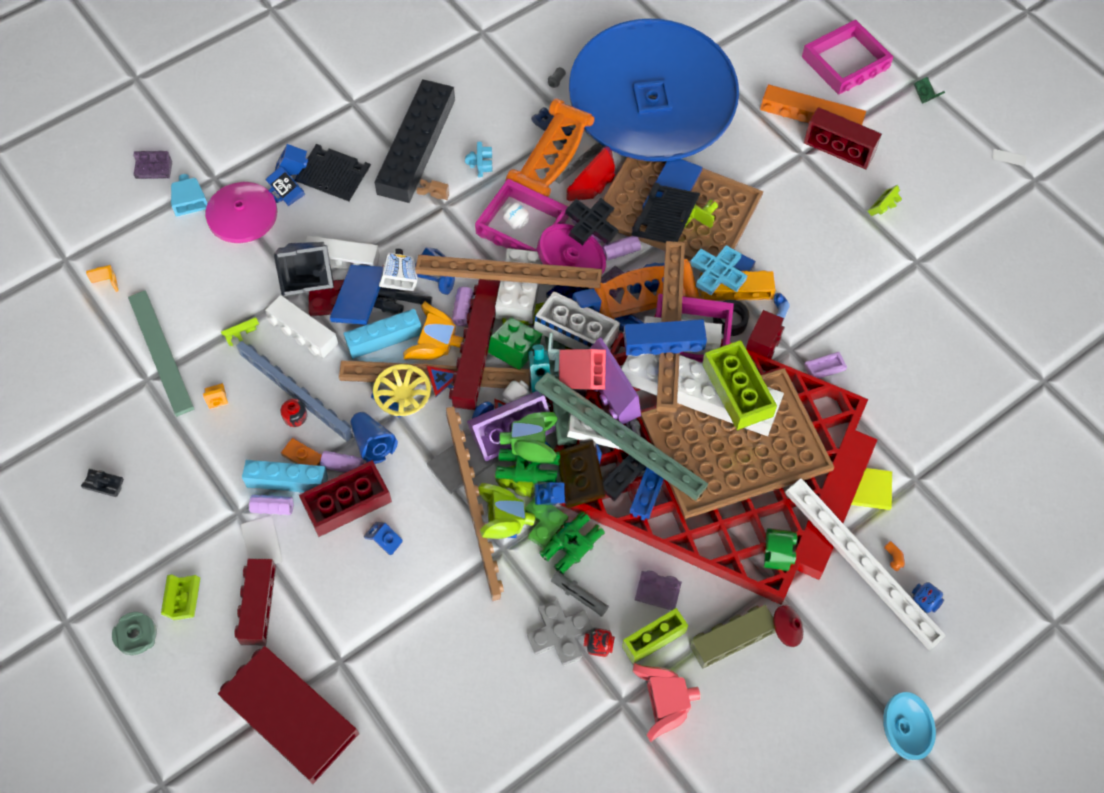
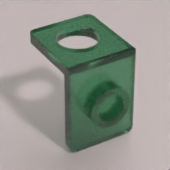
M928 77L914 83L922 104L945 93V91L935 94Z

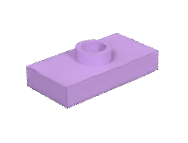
M840 352L804 363L807 373L818 379L847 369V365Z

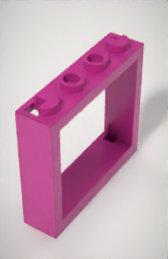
M856 19L804 45L802 58L838 95L849 91L856 85H861L864 81L874 78L883 71L885 72L890 68L894 57ZM855 37L877 61L842 78L819 54Z
M507 179L476 221L475 229L479 237L486 238L497 246H502L506 249L538 252L537 248L535 249L488 225L509 196L557 218L553 225L565 224L569 218L565 214L568 206Z
M663 294L658 295L655 316L657 318H661ZM682 297L683 314L725 319L722 347L730 344L734 303ZM680 352L681 356L703 363L704 355Z

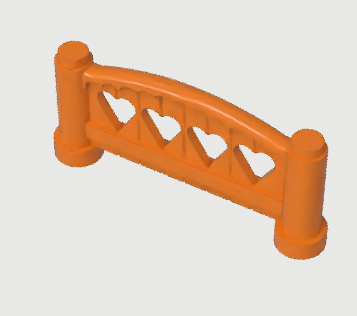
M558 98L552 101L549 108V113L554 117L521 171L511 169L506 176V180L510 179L546 197H549L551 193L549 185L564 171L576 153L585 126H592L594 123V116L592 114L569 106ZM575 125L576 128L572 130L570 136H566L561 128ZM566 139L567 143L563 145V149L557 150L553 141ZM559 154L552 165L548 164L544 158V155ZM550 168L544 179H540L535 171L537 169Z
M684 259L682 297L703 299L699 296L691 264L688 262V259ZM664 266L635 269L614 277L606 283H601L600 288H594L602 300L599 313L615 320L614 318L656 309L658 295L663 294L662 278L664 277ZM654 279L659 281L656 295L645 287L644 283L646 281L652 282ZM637 283L641 285L642 288L638 300L627 291L628 285L634 286ZM622 288L624 290L620 304L610 296L609 291L611 289Z

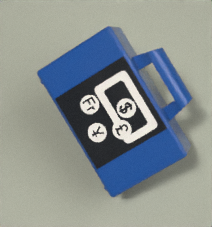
M282 166L265 179L271 186V189L268 191L271 192L276 203L284 201L290 206L306 195L304 190L299 187ZM273 191H276V193L280 196L279 199L275 197V195L272 193Z

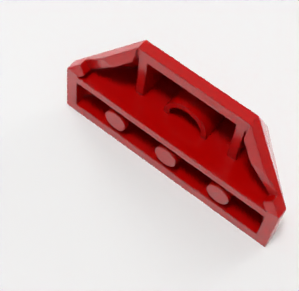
M606 146L567 188L566 200L574 201L576 198L578 200L594 199L603 192L608 183L614 180L615 164L612 150Z

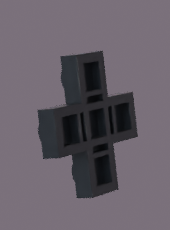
M576 198L565 211L567 216L577 222L569 232V236L582 246L592 235L608 245L619 231L606 221L615 208L600 198L590 209Z

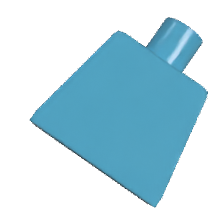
M182 174L179 176L178 182L171 184V206L176 217L206 209L208 203L196 178H189V175Z

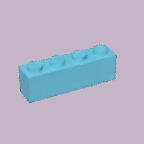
M414 308L344 332L343 334L352 359L418 337L421 335L422 327Z
M246 460L242 479L247 488L306 492L327 482L328 474L325 466Z

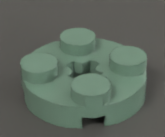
M131 612L122 616L119 619L120 622L112 630L114 645L125 655H138L152 648L157 635L156 625L153 620L140 612ZM133 629L139 632L135 638L129 637V634L133 633Z

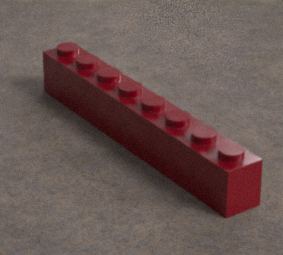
M479 279L478 285H474L473 295H475V298H472L470 303L472 311L467 315L468 328L465 327L463 333L465 341L461 342L460 353L462 354L461 357L457 358L456 368H458V371L453 374L454 388H450L449 399L452 400V407L454 406V408L476 409L490 339L496 319L495 305L500 286L499 280Z

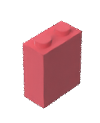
M560 350L559 381L571 389H605L606 350Z

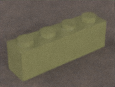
M766 604L761 607L758 605L747 611V614L743 616L738 614L732 617L729 623L725 625L722 623L717 624L711 629V632L707 634L702 632L693 637L690 648L702 669L775 633L773 616Z

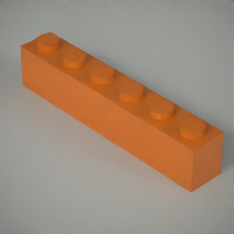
M769 84L760 109L809 123L818 107L860 125L863 124L866 111Z

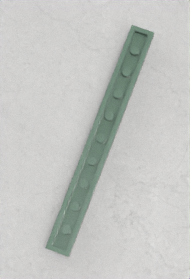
M546 373L536 383L535 389L695 501L707 488L708 483L551 374Z

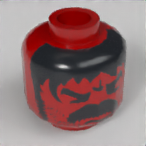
M298 399L285 401L280 409L283 421L290 427H299L307 420L306 407Z
M594 627L591 629L590 634L585 633L583 646L587 647V652L590 655L607 657L609 653L613 652L615 636H612L610 630Z

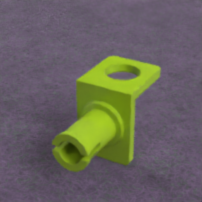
M710 199L702 209L695 205L686 226L694 218L707 227L712 228L714 216L711 214L718 208V204L714 201L711 205L713 200Z

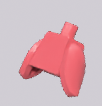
M634 663L633 673L641 679L648 681L647 687L655 724L650 728L646 736L652 742L658 736L675 729L686 720L687 713L691 708L690 701L700 700V691L698 687L687 688L685 679L679 677L672 670Z

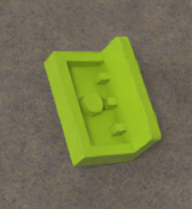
M172 574L167 575L161 614L172 620L195 617L200 577L192 575L178 578Z

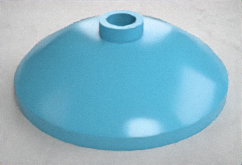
M903 692L892 696L886 704L883 716L884 731L890 745L905 759L919 760L925 758L931 752L936 737L935 722L930 709L920 697L913 693Z

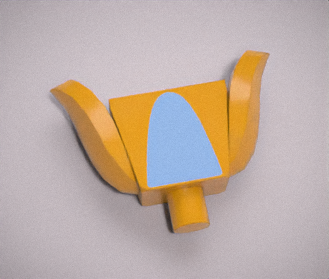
M425 301L421 308L427 318L419 337L418 345L412 346L403 352L404 360L437 359L443 355H448L451 346L460 348L461 342H464L463 337L455 335L456 325L451 317Z

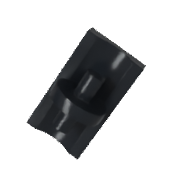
M89 469L81 487L86 490L117 497L122 489L121 485L124 479L120 476L105 473L102 470Z

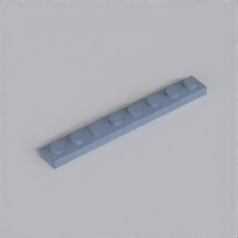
M241 341L236 345L244 359L292 398L302 401L307 410L348 442L353 437L351 426L345 420L341 421L333 410H327L323 407V403L318 398H312L307 389L297 386L296 381L292 377H286L277 365H271L268 358L264 355L260 356L251 344L247 345Z

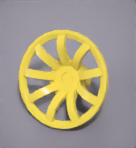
M408 364L394 365L385 369L379 374L373 386L376 404L384 412L395 416L411 415L419 411L427 403L431 394V384L427 375L416 366ZM398 370H408L404 382H401ZM414 371L421 377L417 378L410 385V378ZM393 372L397 384L394 385L384 377ZM425 381L426 390H414L418 384ZM380 382L386 384L391 389V391H378ZM387 395L392 398L388 399L383 405L379 396ZM415 395L425 396L420 404L413 398ZM397 402L399 404V411L391 410L388 407L392 403ZM411 404L415 407L411 410L404 411V407H407Z

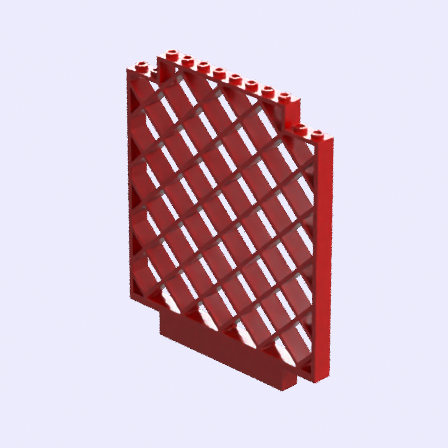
M621 332L610 347L612 348L610 352L619 366L624 365L628 357L626 352L618 354L621 346L625 347L624 334ZM746 349L760 375L785 368L834 466L833 471L828 473L822 489L819 488L815 477L804 481L844 524L878 441L876 438L856 431L868 399ZM633 387L636 392L641 390L639 388ZM587 389L585 399L602 410L600 392L594 389ZM826 396L837 401L842 413L822 419L814 400ZM656 405L642 409L640 411L641 413H643L646 411L656 409ZM637 417L636 419L641 426L639 429L641 437L652 444L641 417ZM848 422L849 426L838 449L828 428ZM577 439V444H572V445H573V446L579 445V444H580L579 441H581V440ZM557 444L554 452L566 449L568 445ZM609 447L611 452L602 454L600 467L616 463L618 467L629 454L624 450ZM643 476L637 477L623 492H628L632 503L636 495L635 489L639 488ZM664 479L662 489L668 502L654 506L649 519L672 512L681 532L665 539L652 533L648 523L649 519L645 518V521L641 520V516L633 517V513L620 518L607 514L602 500L609 498L606 494V497L571 508H567L565 503L559 504L576 513L583 511L585 512L584 516L587 514L590 519L780 605H782L796 571L820 580L834 548L810 520H808L805 529L802 530L792 509L797 506L790 498L787 499L783 488L773 490L778 501L776 503L755 509L751 499L748 498L741 501L746 511L745 513L722 520L718 509L709 511L714 523L689 530L669 482ZM595 502L597 509L588 504ZM782 511L791 531L797 533L798 546L795 550V564H791L789 571L786 573L783 570L772 569L774 574L772 577L760 581L747 577L741 560L762 553L765 554L766 532L760 518ZM640 522L642 529L634 526L633 524ZM751 522L760 544L736 551L727 529ZM718 532L727 555L712 560L700 556L694 540ZM685 543L688 550L678 545ZM732 564L734 570H731L725 566ZM780 585L779 591L772 587Z

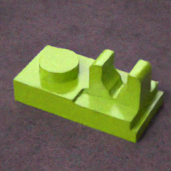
M895 185L886 189L869 208L868 213L871 216L881 215L888 210V207L890 209L896 207L895 202L898 203L902 200L898 194L900 191L899 186Z
M255 317L221 331V334L225 336L229 346H233L231 342L232 336L237 337L239 342H241L243 339L240 332L246 331V334L257 330L256 326L259 323Z

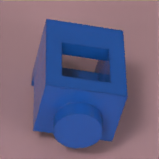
M564 483L535 484V505L565 503Z

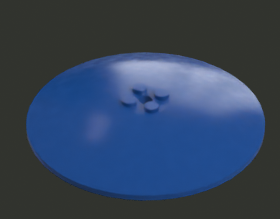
M649 18L616 24L593 37L582 48L574 61L569 78V96L572 107L594 116L593 125L585 126L584 129L601 145L607 146L613 152L629 158L659 162L692 156L716 142L725 133L735 116L739 100V84L730 59L711 38L679 22ZM654 95L657 98L650 99L648 96Z

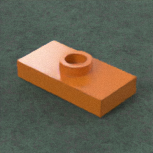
M294 438L281 451L283 457L295 464L320 466L322 455Z

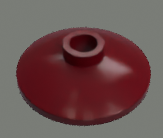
M783 605L778 607L773 616L774 629L778 638L788 647L800 645L803 640L804 630L799 615L790 606Z

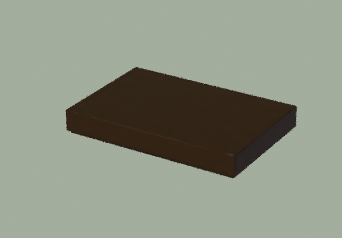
M594 440L557 451L560 452L559 470L561 482L564 483L565 506L567 508L606 497L596 442Z

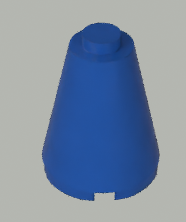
M358 412L353 415L350 424L361 458L366 462L373 460L374 464L385 461V456L389 453L392 455L397 448L398 441L395 435L366 412Z

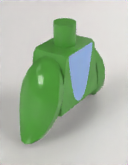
M554 412L529 414L520 421H514L511 432H500V444H511L512 453L528 461L553 462L556 458V453L545 444V431L550 429L558 418Z

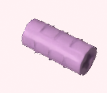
M630 236L610 242L608 245H602V249L605 253L606 261L641 250V244L638 237Z
M459 287L455 296L452 321L457 326H466L467 315L471 310L470 303L473 298V290L468 287Z
M324 451L320 461V466H325V469L339 471L340 473H346L364 464V460L360 457Z
M251 495L249 502L251 513L291 515L294 507L293 498L284 496Z

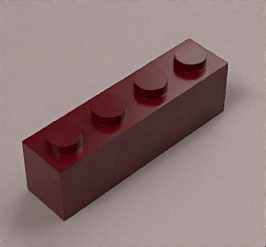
M248 559L247 566L243 567V578H245L244 585H241L240 588L242 603L237 609L239 624L235 626L234 636L241 645L266 646L276 565L273 559Z

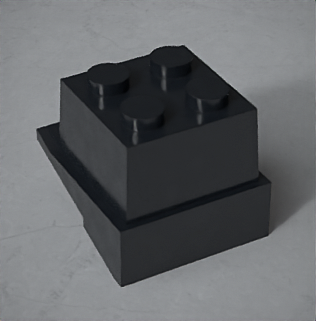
M324 242L288 243L285 247L278 248L274 253L281 296L334 288L328 247Z

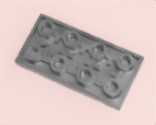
M470 433L465 437L466 442H463L464 449L468 448L470 460H468L469 467H473L475 477L499 461V456L485 461L472 434ZM454 445L427 463L428 468L449 494L463 486Z

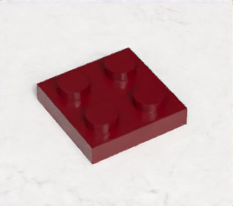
M345 279L333 280L334 288L309 291L310 316L331 315Z

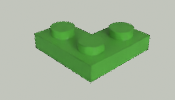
M535 497L525 508V512L535 514V520L539 522L528 537L543 549L551 542L552 535H556L569 520V516L553 505H535Z

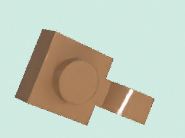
M421 179L420 185L424 188L417 187V194L426 195L429 192L432 197L448 200V184L434 180L429 183Z

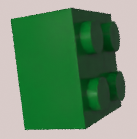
M510 317L491 336L488 353L520 370L529 361L528 352L533 351L532 347L541 343L542 333Z

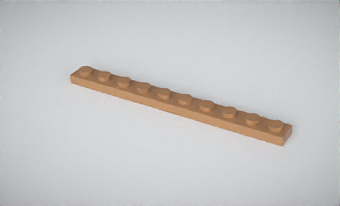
M666 241L661 322L681 321L685 243ZM669 352L659 354L656 411H677L680 353Z
M418 255L415 267L416 274L587 288H600L602 269L428 255Z
M341 361L339 380L375 382L379 374L385 369L407 363ZM408 364L416 366L417 368L421 369L429 378L430 384L431 380L426 365L447 370L458 371V368H456V366L450 365ZM485 367L481 387L506 388L511 381L519 383L521 380L529 386L530 370ZM406 369L398 370L401 382L405 380L408 371ZM413 371L409 384L421 376ZM393 372L384 377L392 383H396Z
M454 406L446 408V417L492 601L500 600L501 593L504 592L501 580H497L496 573L499 572L497 561L492 560L491 554L494 553L492 542H488L487 538H483L480 533V529L487 522L483 523L482 520L484 509L482 503L478 504L477 497L480 495L478 486L473 484L472 478H475L473 467H469L468 460H470L468 448L464 449L463 442H466L463 430L460 431L458 425L461 424L459 412L455 413Z

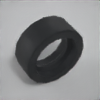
M723 301L734 303L733 312L738 313L742 318L741 323L731 326V336L742 334L746 330L749 321V310L740 301ZM713 317V323L722 324L721 334H724L725 322L721 318Z

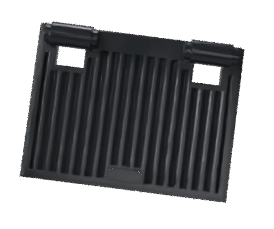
M316 144L307 158L306 168L301 169L294 181L350 202L371 164L367 162L364 164L359 163L357 158L330 148L324 150L321 145Z
M657 182L654 183L649 192L648 201L632 227L631 235L666 243V241L678 242L700 193L662 186ZM657 192H663L661 198L656 197ZM641 225L647 226L645 232L640 231Z

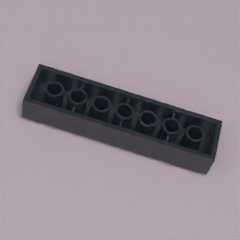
M422 79L374 182L377 195L410 203L455 102L453 86Z

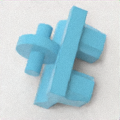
M477 142V154L471 151L470 154L465 156V163L470 165V168H474L477 165L478 177H483V172H493L492 160H483L492 158V147H482V142Z

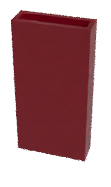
M264 646L262 649L256 650L251 657L252 659L246 665L244 664L239 667L236 675L221 686L218 695L310 783L314 784L354 741L359 732L270 649Z

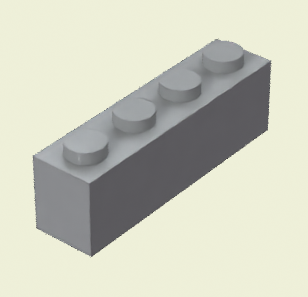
M584 129L576 153L555 181L560 184L604 148V146L591 137ZM559 154L547 157V163L552 165ZM544 168L545 173L549 172L550 168Z

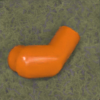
M890 541L884 549L893 556V561L890 563L891 568L899 571L901 567L905 566L904 554Z

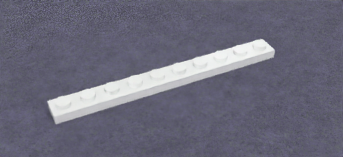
M802 479L798 480L785 492L928 650L933 649L946 636Z

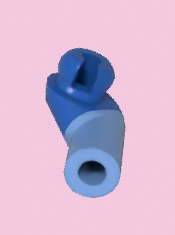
M776 293L773 296L774 303L778 308L776 315L785 319L790 304L785 296L781 293Z

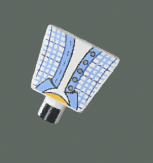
M395 249L393 254L388 253L386 256L379 286L414 291L418 281L414 259L411 256H405L402 249Z

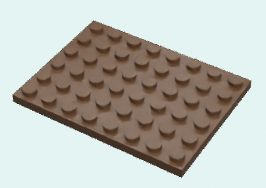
M627 157L603 198L604 201L615 208L606 221L616 227L619 233L629 237L632 236V227L637 217L641 215L643 204L667 161H644ZM702 168V172L692 189V192L700 193L695 205L702 209L711 199L713 200L711 205L715 201L718 204V208L711 214L714 216L712 228L707 227L694 218L684 228L678 242L685 243L684 259H688V261H691L700 249L715 257L719 255L726 245L735 250L764 192ZM641 225L640 231L645 232L647 226ZM638 237L639 241L665 251L666 243Z
M785 368L761 375L767 387L784 393L768 436L746 428L736 430L733 423L677 403L676 412L656 411V409L641 413V420L652 445L708 483L707 488L696 501L669 483L684 519L794 484L800 479L806 480L833 471L834 466Z

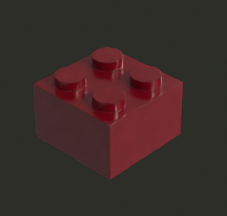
M763 310L748 339L746 349L772 359L775 353L774 350L776 346L778 347L785 329L782 326L784 318Z

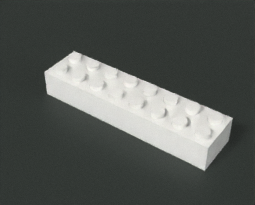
M659 354L628 355L622 371L631 385L657 395ZM680 355L677 403L733 423L702 363ZM769 387L767 388L777 404L774 417L745 427L765 436L769 435L784 395L783 392Z

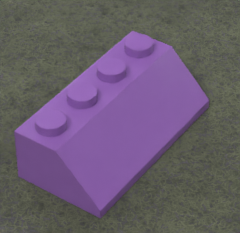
M598 338L590 349L606 350L605 389L594 390L600 392V399L604 406L608 405L610 416L621 424H625L641 416L639 397L603 339Z
M536 391L468 420L467 424L485 461L499 456V453H501L499 451L500 448L512 449L511 444H500V432H511L512 423L520 421L529 414L550 411L544 395ZM555 424L545 431L546 435L556 431Z

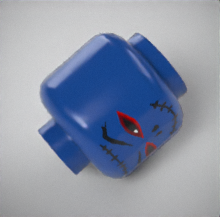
M926 582L923 585L918 583L911 592L914 595L913 600L925 613H935L945 601L943 599V592L930 582Z

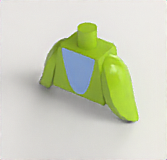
M480 483L478 487L479 494L488 503V523L480 529L483 538H508L519 534L524 524L531 526L534 524L535 514L525 512L523 500L516 498L513 493L505 488L488 483Z

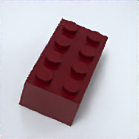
M818 107L809 121L804 144L867 170L876 153L882 133Z
M373 460L299 494L318 537L392 502L390 492Z

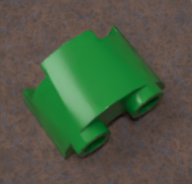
M772 528L766 529L764 568L789 571L790 565L795 564L796 552L793 551V545H796L797 542L796 532Z

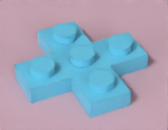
M727 245L717 257L700 249L690 263L691 266L703 272V275L696 282V287L712 295L722 283L737 292L748 276L734 268L742 254Z

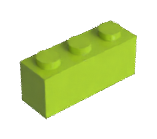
M675 608L623 639L622 649L634 665V663L641 661L684 635L688 624L678 609Z

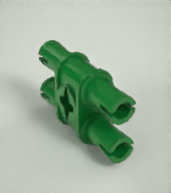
M500 448L499 461H514L516 466L514 468L497 466L496 479H511L515 483L530 482L533 484H538V482H557V470H540L539 467L541 464L559 465L560 452H555L556 458L553 462H532L519 455H514L512 449Z
M583 511L571 522L565 523L564 527L556 535H552L551 542L539 552L542 558L546 557L544 560L547 562L559 550L565 552L566 555L554 565L556 571L560 570V573L563 575L574 563H579L580 559L589 550L593 549V544L605 534L602 527L598 529L600 527L598 524H595L585 536L579 533V530L590 521L587 514L584 516L585 512ZM569 541H570V542L575 541V542H576V545H575L574 543H572V544H568V543H569Z

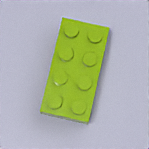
M741 340L704 354L702 366L736 430L774 417L777 404Z

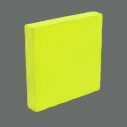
M866 468L851 505L890 510L892 508V471Z

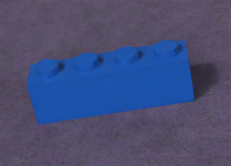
M704 319L624 325L626 355H658L661 353H680L684 351L699 352L705 350L707 337Z

